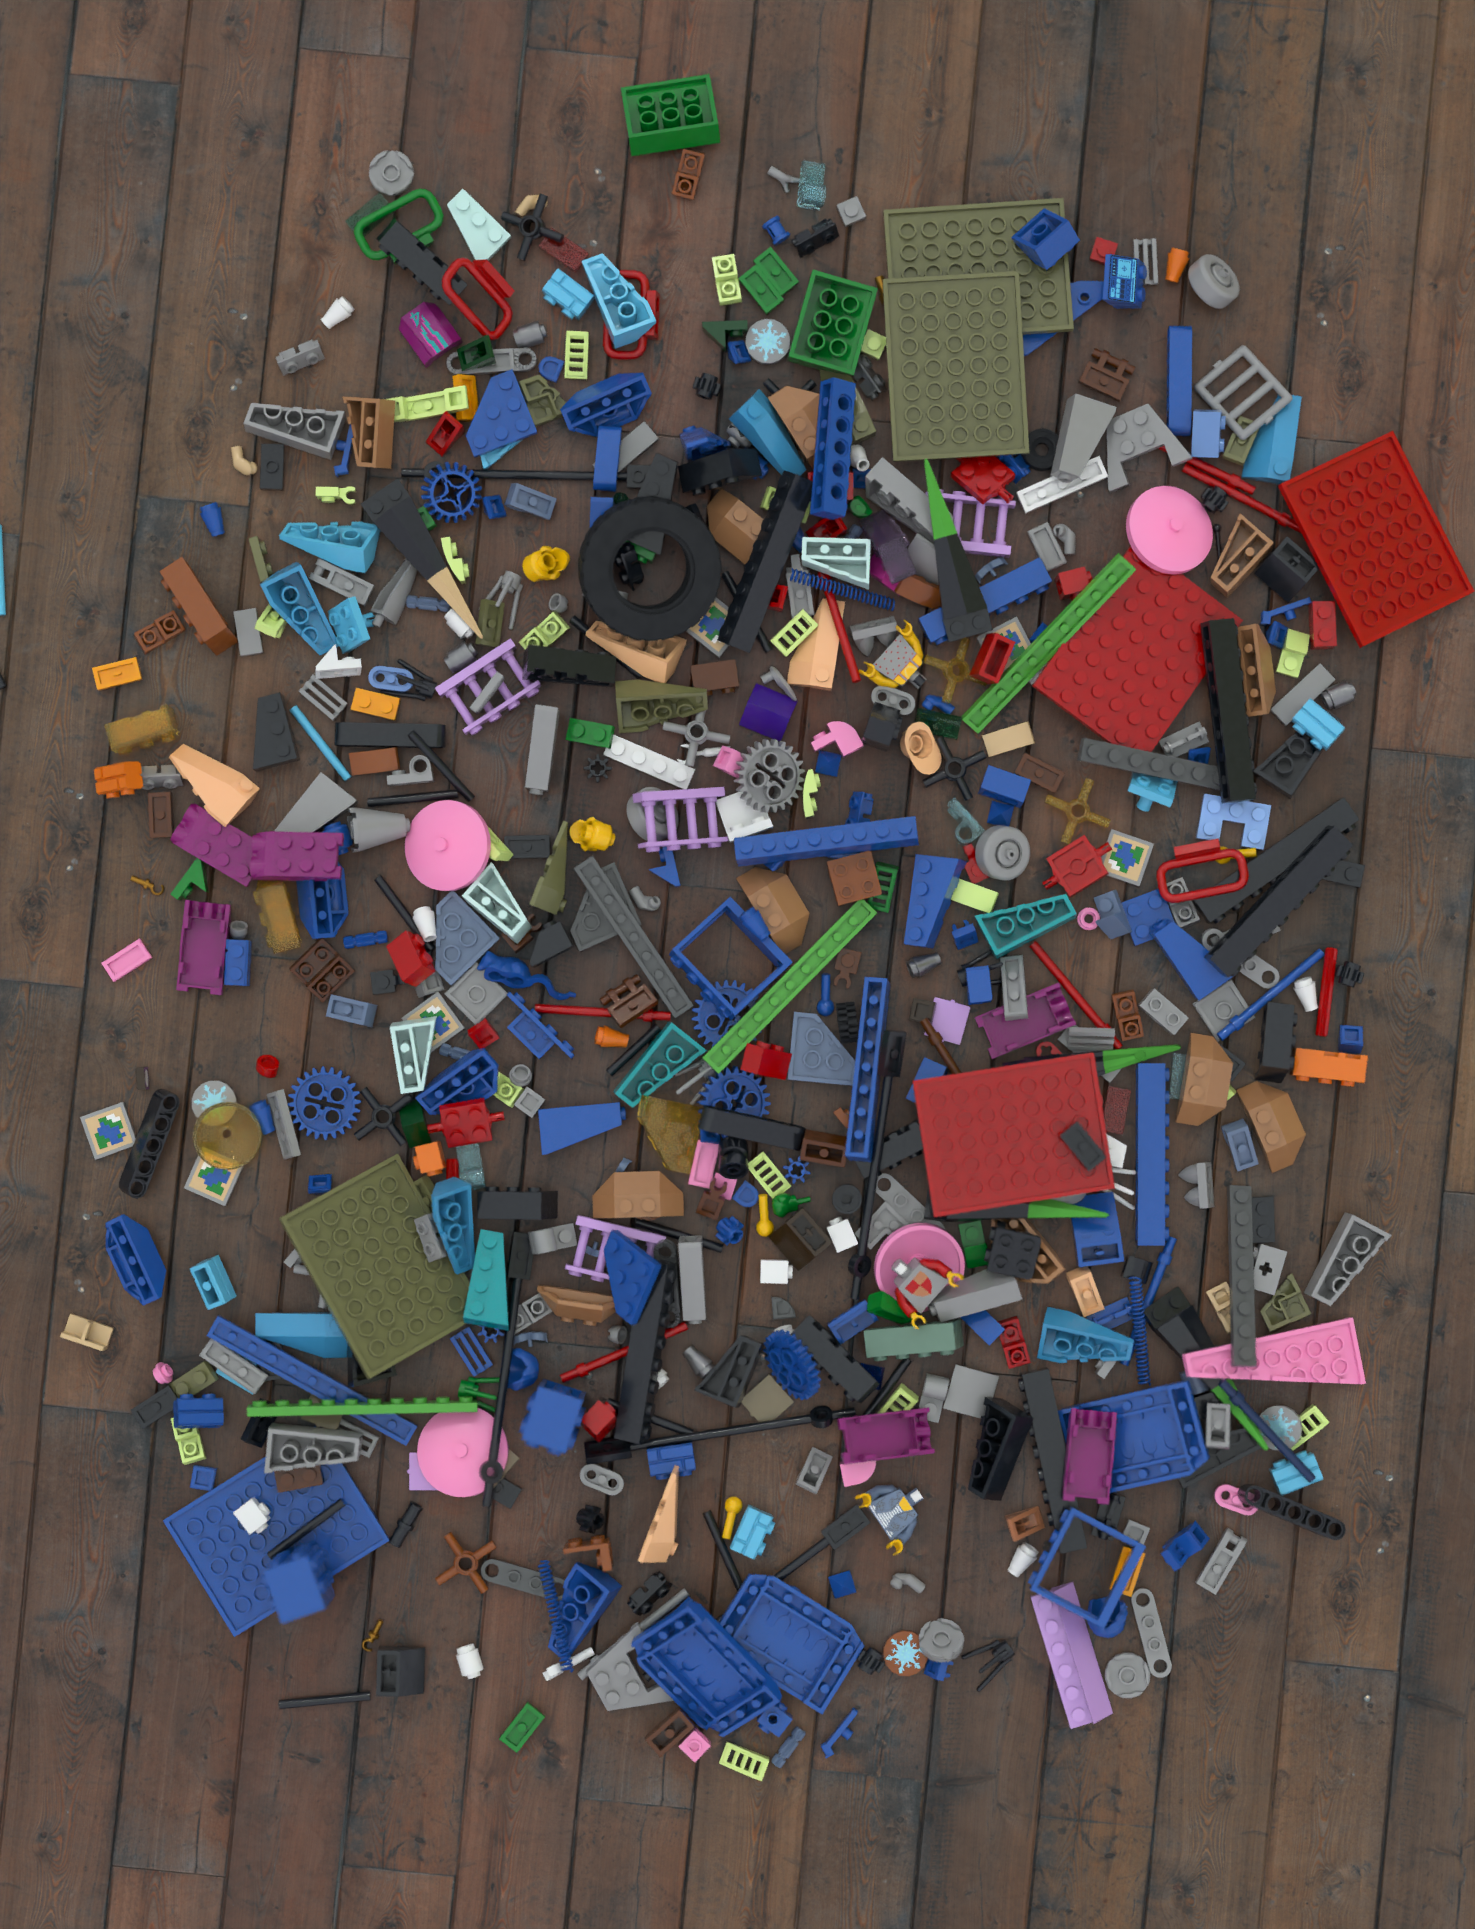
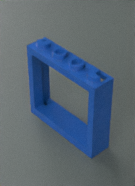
M729 897L676 945L669 956L671 957V962L677 968H682L686 972L687 979L693 985L697 984L703 990V996L718 1006L719 1013L732 1021L786 971L793 962L769 936L759 941L758 938L740 924L742 921L739 919V916L745 911ZM724 913L777 967L735 1008L681 953Z
M1070 1507L1069 1511L1067 1509L1063 1511L1059 1520L1062 1524L1058 1531H1053L1049 1542L1052 1543L1049 1550L1042 1552L1038 1561L1041 1565L1037 1572H1032L1028 1583L1031 1584L1029 1589L1104 1629L1146 1546L1087 1514ZM1074 1516L1132 1546L1098 1616L1039 1586Z

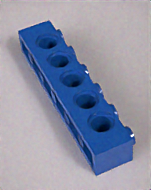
M834 377L820 382L810 515L830 520L846 516L849 467L851 465L850 452L853 441L854 401L856 399V383Z

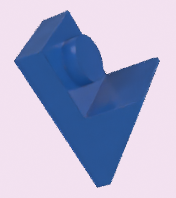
M662 847L659 855L661 862H666V866L652 868L649 871L671 885L681 887L673 851H667V847Z
M989 966L966 968L968 1005L991 1002L993 998Z

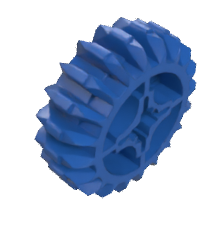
M445 462L444 470L439 464L436 465L438 473L431 469L429 470V473L433 476L432 479L424 477L423 480L429 483V485L421 486L422 490L427 491L426 494L421 495V498L429 499L423 505L425 508L432 506L429 510L430 515L438 512L436 515L437 520H440L445 515V523H449L451 516L454 523H458V515L463 520H466L467 517L464 513L467 511L470 515H473L474 512L470 507L472 505L475 508L479 507V504L474 502V499H482V496L475 494V491L482 490V487L479 485L474 486L479 481V478L474 477L471 479L474 471L469 470L465 473L466 465L463 464L458 470V462H454L452 468H450L449 462ZM447 475H460L466 481L452 484ZM439 479H441L443 489L434 497V487ZM447 484L452 489H455V487L457 488L454 492L455 500L451 498V496L449 495L448 497H446V494L449 493ZM469 488L468 499L462 506L460 495ZM451 501L456 510H444L438 507L437 503Z

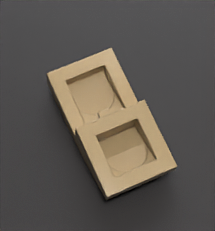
M1029 722L982 736L989 757L1035 743Z
M1224 1282L1207 1291L1206 1294L1226 1333L1229 1334L1231 1333L1230 1292L1227 1282Z

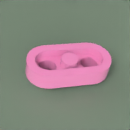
M1221 1484L1215 1489L1214 1499L1224 1508L1243 1515H1252L1258 1510L1251 1506H1243V1503L1238 1498V1487L1230 1484ZM1228 1491L1229 1497L1222 1499V1492ZM1248 1492L1247 1496L1248 1499L1251 1501L1255 1495L1251 1492Z

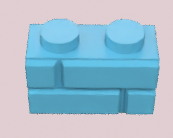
M560 269L554 272L542 289V293L545 295L543 299L552 306L555 304L563 308L561 312L571 320L574 317L580 320L595 300L592 293Z
M1311 698L1292 718L1294 723L1292 727L1299 734L1304 735L1306 733L1312 738L1310 743L1318 750L1323 748L1327 751L1345 730L1342 724Z
M219 1255L203 1260L189 1268L192 1276L195 1278V1283L207 1310L223 1305L237 1296Z
M1306 1450L1295 1453L1316 1476L1312 1482H1308L1285 1459L1272 1463L1273 1467L1269 1468V1472L1279 1495H1286L1323 1480L1322 1473L1312 1452L1307 1453Z
M748 1505L730 1544V1549L752 1559H755L757 1555L761 1556L766 1546V1543L763 1542L766 1534H771L775 1522L772 1521L773 1515Z

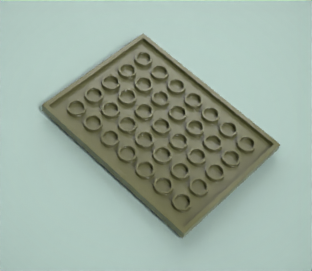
M1064 199L883 210L888 279L1019 271L1023 335L1073 332L1068 252L1054 266L1046 270L1036 265L1011 238L1044 208L1065 218Z
M1019 271L883 279L893 462L925 460V458L927 460L1029 454Z
M398 1154L279 1218L280 1223L367 1379L374 1377L466 1324L464 1323L463 1315L470 1282L464 1272L460 1274L454 1272L448 1256L430 1263L428 1262L421 1239L416 1230L414 1219L431 1214V1212L424 1203L420 1192L414 1185Z

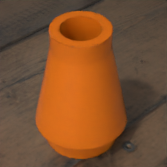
M1171 248L1167 258L1165 280L1179 282V278L1190 259L1188 258L1189 252Z
M605 1025L603 1027L598 1026L594 1044L599 1045V1047L626 1048L629 1034H624Z

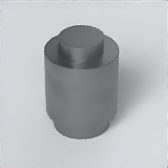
M539 321L519 326L517 330L513 331L518 348H528L544 343V338L548 337L544 323L539 324Z
M464 641L449 651L443 659L452 673H455L456 671L460 672L477 660L475 656L478 652L472 643L467 645Z
M1344 680L1326 688L1325 692L1321 693V698L1327 710L1332 708L1335 710L1353 702L1354 696L1357 694L1353 684H1348Z

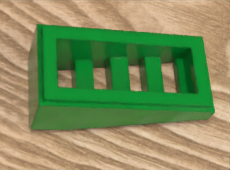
M877 862L875 868L878 879L890 882V886L880 884L881 890L888 891V895L881 894L874 896V898L886 900V904L874 902L873 897L868 898L867 903L874 910L888 913L899 866ZM879 871L892 873V876L879 874Z
M879 1291L868 1296L867 1311L900 1325L912 1322V1318H908L899 1307L897 1300L887 1293Z

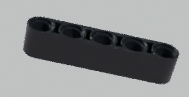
M336 722L334 746L418 748L408 737V734L414 730L430 748H445L446 725Z
M158 1089L152 1095L119 1181L120 1190L136 1199L144 1196L179 1108L180 1101L178 1096L165 1089ZM168 1097L167 1103L163 1105L165 1098ZM160 1118L159 1124L155 1126V1122ZM152 1139L151 1145L147 1147V1143ZM144 1161L143 1166L139 1169V1164ZM135 1182V1187L130 1190L131 1185Z
M709 1105L703 1106L698 1128L705 1131L797 1151L801 1150L806 1131L805 1127Z
M1244 1484L1238 1490V1498L1242 1503L1332 1540H1339L1345 1535L1346 1528L1342 1521L1256 1485ZM1251 1489H1253L1255 1492V1496L1251 1501H1249L1247 1495L1248 1492ZM1274 1498L1275 1505L1272 1509H1269L1268 1501ZM1294 1506L1295 1514L1290 1518L1288 1511L1290 1507ZM1311 1515H1314L1316 1519L1314 1525L1310 1526L1308 1522ZM1334 1523L1336 1530L1333 1534H1330L1329 1527Z

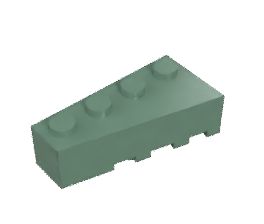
M961 1318L953 1319L949 1323L940 1321L929 1322L926 1325L915 1323L919 1329L914 1328L912 1324L903 1325L904 1327L896 1325L868 1328L864 1330L866 1357H873L874 1361L887 1360V1356L896 1355V1359L909 1358V1354L917 1353L918 1357L932 1356L931 1352L939 1351L940 1355L954 1354V1350L964 1346Z

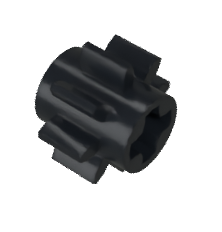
M702 373L701 378L696 376L692 386L693 389H696L695 395L706 400H711L713 395L718 397L721 384L717 383L718 377L708 373Z
M1214 486L1213 489L1207 487L1200 496L1204 499L1201 505L1212 514H1215L1217 510L1221 513L1229 504L1225 500L1228 494L1218 486Z
M597 754L595 760L588 757L590 765L584 767V770H590L587 778L590 779L594 776L597 783H599L601 777L608 779L606 772L611 771L612 767H606L605 764L609 759L605 758L602 761L599 754ZM596 763H600L601 767H604V770H600V774H596L595 770H592V767H596Z
M1345 961L1343 966H1337L1335 976L1339 977L1338 983L1354 988L1356 983H1362L1365 973L1360 972V965Z
M586 1504L585 1508L579 1510L576 1522L581 1525L580 1531L595 1534L596 1530L602 1528L604 1516L600 1513V1507Z
M871 1646L867 1651L862 1649L857 1657V1660L860 1661L858 1667L870 1675L874 1671L880 1673L885 1665V1662L882 1661L884 1655Z

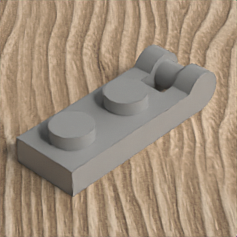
M317 559L315 563L317 567L314 573L311 572L308 579L347 598L356 596L359 604L366 605L375 587L373 584L322 559ZM325 570L330 572L327 579L322 577Z
M1228 1527L1223 1532L1220 1541L1195 1583L1215 1595L1247 1542L1245 1537L1233 1534L1234 1531ZM1228 1542L1235 1545L1232 1551L1226 1548Z

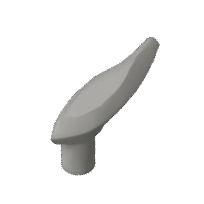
M770 666V671L760 676L764 684L775 680L778 687L782 688L792 700L797 701L792 688L777 668Z

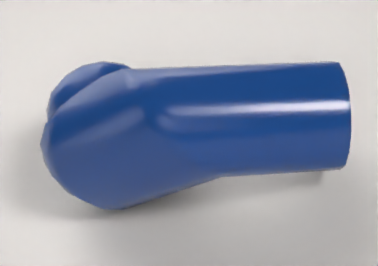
M927 695L924 697L926 699L922 702V706L928 711H931L936 706L948 716L955 709L951 703L941 696Z

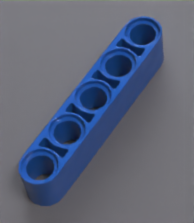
M1168 326L1167 426L1175 436H1190L1192 419V326Z

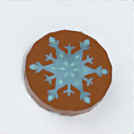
M901 1630L887 1638L883 1646V1658L891 1672L899 1676H911L924 1668L928 1658L920 1650L919 1634L911 1630Z

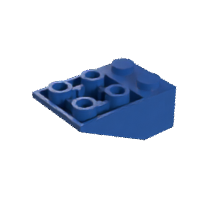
M1105 1192L1085 1195L1080 1202L1073 1205L1105 1212L1109 1216L1106 1218H1071L1076 1265L1078 1267L1124 1262L1114 1193Z

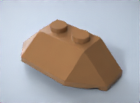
M786 385L769 396L768 399L813 471L820 394Z
M721 488L707 505L709 530L717 543L745 565L750 558L753 544L757 540L764 519L738 498Z
M1258 624L1238 627L1237 645L1241 651L1239 661L1240 669L1243 671V692L1246 695L1245 711L1248 717L1269 714L1276 693L1271 647Z
M754 867L736 878L755 910H759L768 930L771 932L769 935L773 942L785 954L802 945L810 913L787 874Z
M1190 1033L1176 1123L1199 1126L1226 1108L1233 1062L1213 1036Z
M1258 1081L1236 1089V1093L1271 1173L1292 1165L1306 1133L1289 1094Z
M660 1171L614 1172L592 1196L593 1218L684 1216L683 1192Z
M1028 1218L991 1220V1226L993 1227L996 1226L997 1220L1005 1221L1006 1229L1038 1235L1041 1238L1033 1277L1030 1280L1015 1277L1018 1282L1049 1284L1065 1270L1057 1253Z
M541 1284L537 1286V1291L553 1313L561 1317L560 1321L574 1323V1319L583 1320L585 1325L596 1326L597 1322H603L616 1312L612 1295Z

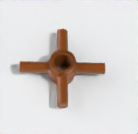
M452 1532L446 1534L444 1538L456 1557L454 1559V1566L435 1578L437 1583L442 1585L459 1573L461 1575H469L481 1594L487 1591L489 1588L476 1569L479 1564L478 1560L497 1548L494 1541L491 1540L475 1552L463 1550ZM463 1557L470 1558L472 1567L463 1568L460 1564V1559Z

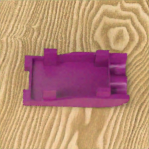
M192 803L186 810L181 823L173 832L170 839L171 842L248 887L252 881L250 876L252 837L231 824L224 827L204 808Z
M276 831L257 833L252 837L251 877L253 880H341L342 867L338 866L339 846H344V834Z
M185 900L176 990L189 992V987L210 989V994L223 995L225 954L228 951L226 949V939H229L231 905Z
M1059 982L1027 995L1028 1019L1005 1021L1004 1005L974 1017L978 1028L983 1027L991 1046L987 1049L991 1059L1076 1025L1062 994Z
M929 1407L838 1418V1430H842L845 1444L844 1453H841L842 1464L935 1453V1449H932L930 1444L931 1432L927 1421V1413L930 1412Z
M1071 1408L1067 1430L1062 1501L1074 1502L1075 1497L1096 1499V1504L1109 1505L1117 1412Z

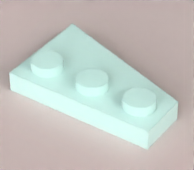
M464 189L447 204L475 260L487 259L489 261L511 238V235Z

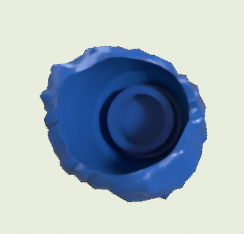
M513 1348L507 1388L518 1391L534 1384L538 1379L539 1362L531 1353L521 1348Z
M1107 1597L1090 1600L1088 1612L1098 1616ZM1119 1599L1104 1629L1087 1620L1094 1634L1099 1637L1112 1638L1123 1631L1128 1615V1606H1126L1124 1600Z

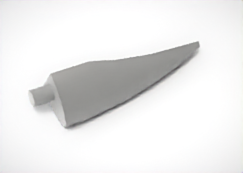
M407 558L392 579L380 591L370 610L376 615L372 625L380 628L384 620L396 625L404 610L407 596L410 595L417 574V569Z

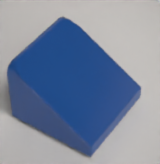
M1340 1025L1338 1052L1360 1054L1363 1048V1026Z

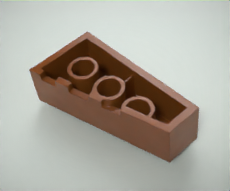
M180 557L159 571L164 578L161 580V583L168 592L171 590L175 595L172 598L173 602L179 610L181 608L184 609L186 614L183 617L190 627L194 625L197 632L194 635L201 645L205 643L218 656L238 642L237 637L227 627L226 620L215 608L216 605L207 592L204 591L203 585L183 557Z

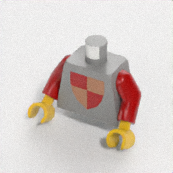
M913 1258L908 1264L898 1259L892 1265V1270L898 1274L894 1279V1283L897 1286L895 1288V1295L898 1305L908 1318H912V1325L916 1329H919L915 1324L918 1318H921L926 1324V1319L923 1316L917 1315V1311L921 1314L948 1282L952 1287H959L954 1282L955 1276L964 1280L962 1274L952 1273V1269L938 1259L923 1258L919 1260Z

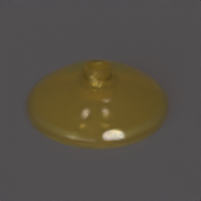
M220 1102L211 1105L200 1114L194 1125L193 1143L196 1152L204 1162L217 1169L232 1170L246 1165L255 1157L261 1145L262 1133L258 1119L251 1110L239 1103ZM230 1130L231 1136L224 1137L223 1131Z

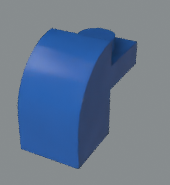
M1194 1521L1180 1530L1162 1546L1164 1550L1161 1552V1555L1164 1557L1165 1562L1174 1571H1177L1190 1556L1203 1549L1210 1538L1199 1524Z

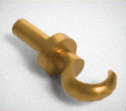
M133 875L131 876L130 881L143 885L145 890L147 887L150 888L151 893L158 896L164 892V885H161V892L156 893L153 890L154 884L149 882L150 879L147 878L145 881Z
M379 1619L374 1630L369 1631L368 1635L370 1637L362 1641V1648L365 1651H372V1648H366L365 1642L373 1643L375 1639L379 1638L378 1632L384 1623L383 1620Z

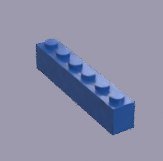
M1039 557L979 588L987 605L988 614L996 612L999 615L1009 610L1008 605L1014 602L1019 605L1029 599L1028 595L1034 592L1039 595L1049 589L1048 585L1051 584L1052 580ZM941 607L918 619V623L930 645L935 643L938 646L947 641Z

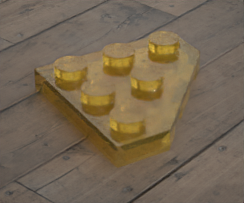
M641 1095L637 1118L646 1129L654 1149L659 1152L666 1170L690 1174L700 1130L698 1124L701 1113H698V1110L703 1107Z

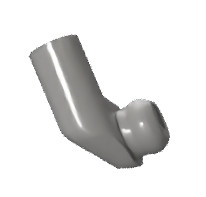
M1057 524L1053 528V533L1064 543V555H1075V533L1066 525Z
M639 886L629 890L639 909L655 911L659 908L661 901L657 896H644Z
M896 1573L890 1581V1585L895 1589H901L904 1584L911 1587L917 1593H921L925 1588V1584L913 1574Z

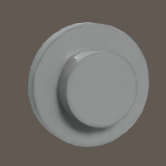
M519 1064L510 1070L509 1079L516 1086H526L532 1079V1073L526 1065Z

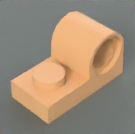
M1088 1266L1078 1267L1065 1273L1083 1317L1104 1310Z

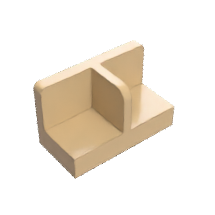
M71 1313L65 1330L61 1332L60 1337L105 1351L108 1349L114 1327Z

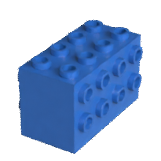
M543 1378L537 1392L534 1391L529 1399L526 1410L530 1411V1413H527L519 1430L520 1433H523L522 1440L526 1441L525 1445L538 1448L541 1445L548 1448L547 1452L555 1455H561V1452L566 1454L568 1448L572 1449L579 1431L575 1426H580L586 1407L582 1406L586 1392Z
M311 1542L298 1546L295 1552L290 1553L289 1550L278 1553L270 1560L271 1562L267 1563L268 1566L263 1571L262 1581L266 1589L269 1588L272 1597H269L270 1605L273 1611L277 1610L281 1624L326 1609L335 1597L332 1587L334 1578L331 1570L326 1569L324 1563L327 1561L326 1554L323 1548L319 1549L318 1544L311 1545Z

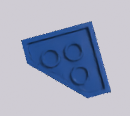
M513 369L491 377L466 434L474 458L537 434Z
M612 1230L604 1247V1255L615 1311L630 1325L637 1324L662 1265L619 1230Z

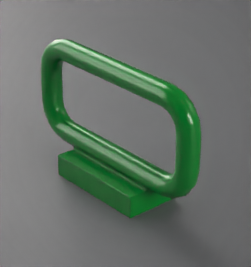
M420 188L413 190L359 220L354 228V236L364 255L371 260H381L390 256L393 263L396 264L397 258L392 253L387 255L382 250L373 251L363 235V230L366 226L418 198L427 200L435 217L431 223L412 234L427 247L433 244L434 240L430 233L436 231L441 226L444 215L432 192Z

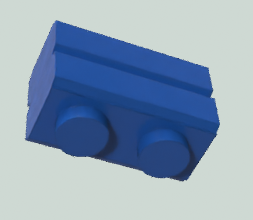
M226 939V949L228 952L225 954L224 985L250 986L252 941Z
M193 1394L180 1395V1398L173 1402L174 1429L220 1428L224 1424L223 1398H216V1394H204L202 1398H194Z
M692 1442L647 1449L650 1476H656V1480L670 1478L669 1474L672 1473L674 1465L679 1466V1476L691 1475L692 1470H696Z

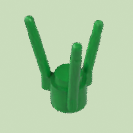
M469 1377L468 1381L461 1380L458 1397L472 1396L473 1400H476L477 1396L496 1400L497 1397L495 1395L480 1392L479 1385H476V1383H499L500 1377ZM478 1401L479 1407L495 1413L494 1407Z

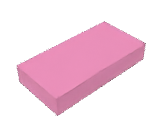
M139 938L101 964L112 981L116 982L153 957Z
M701 1140L697 1141L688 1184L710 1189L709 1186L715 1170L719 1144L701 1142Z

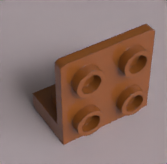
M871 851L826 862L838 907L882 894Z
M604 1534L591 1536V1539L582 1541V1537L572 1538L563 1547V1554L597 1549L598 1566H602L603 1572L613 1569L614 1561L610 1537L605 1538Z

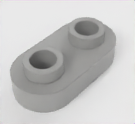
M877 686L872 691L871 700L873 704L878 702L901 710L899 714L901 716L909 715L915 708V700L909 693L884 686ZM880 693H884L887 698L885 701H880L878 699V695ZM901 701H906L908 703V707L902 709L899 706V703Z
M586 1464L581 1469L580 1479L586 1486L608 1495H616L622 1491L624 1480L619 1473L598 1464ZM593 1470L596 1476L589 1478L587 1472ZM610 1479H615L617 1481V1485L615 1487H611L608 1484V1481Z

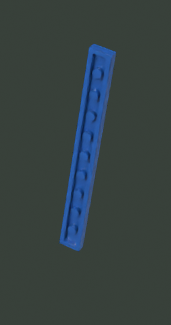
M220 1315L217 1316L207 1334L209 1338L320 1399H335V1403L344 1402V1399L356 1398L358 1402H367L368 1397ZM351 1414L354 1418L407 1446L418 1426L399 1414Z

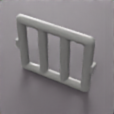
M1245 345L1240 346L1225 360H1219L1213 365L1214 369L1194 385L1195 391L1213 410H1222V416H1226L1227 426L1240 440H1246L1262 425L1265 424L1267 426L1273 421V416L1293 399L1292 395ZM1243 356L1252 366L1213 397L1205 387ZM1258 372L1266 382L1228 413L1220 403ZM1273 388L1281 399L1243 429L1235 419Z

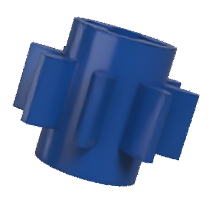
M800 1156L794 1162L789 1158L791 1164L783 1166L784 1169L788 1170L784 1177L788 1178L791 1176L793 1184L799 1178L804 1183V1174L811 1173L805 1170L809 1162L802 1164ZM793 1164L797 1166L802 1165L803 1169L800 1170V1176L791 1174L790 1171L793 1170Z
M731 1216L730 1219L723 1218L716 1226L718 1233L715 1236L726 1246L729 1243L736 1244L743 1237L741 1229L744 1225L734 1216Z
M480 1326L482 1331L478 1333V1336L484 1335L486 1337L485 1343L492 1338L497 1343L496 1336L505 1335L504 1332L496 1328L494 1329L497 1330V1333L493 1332L489 1335L488 1329L485 1326Z

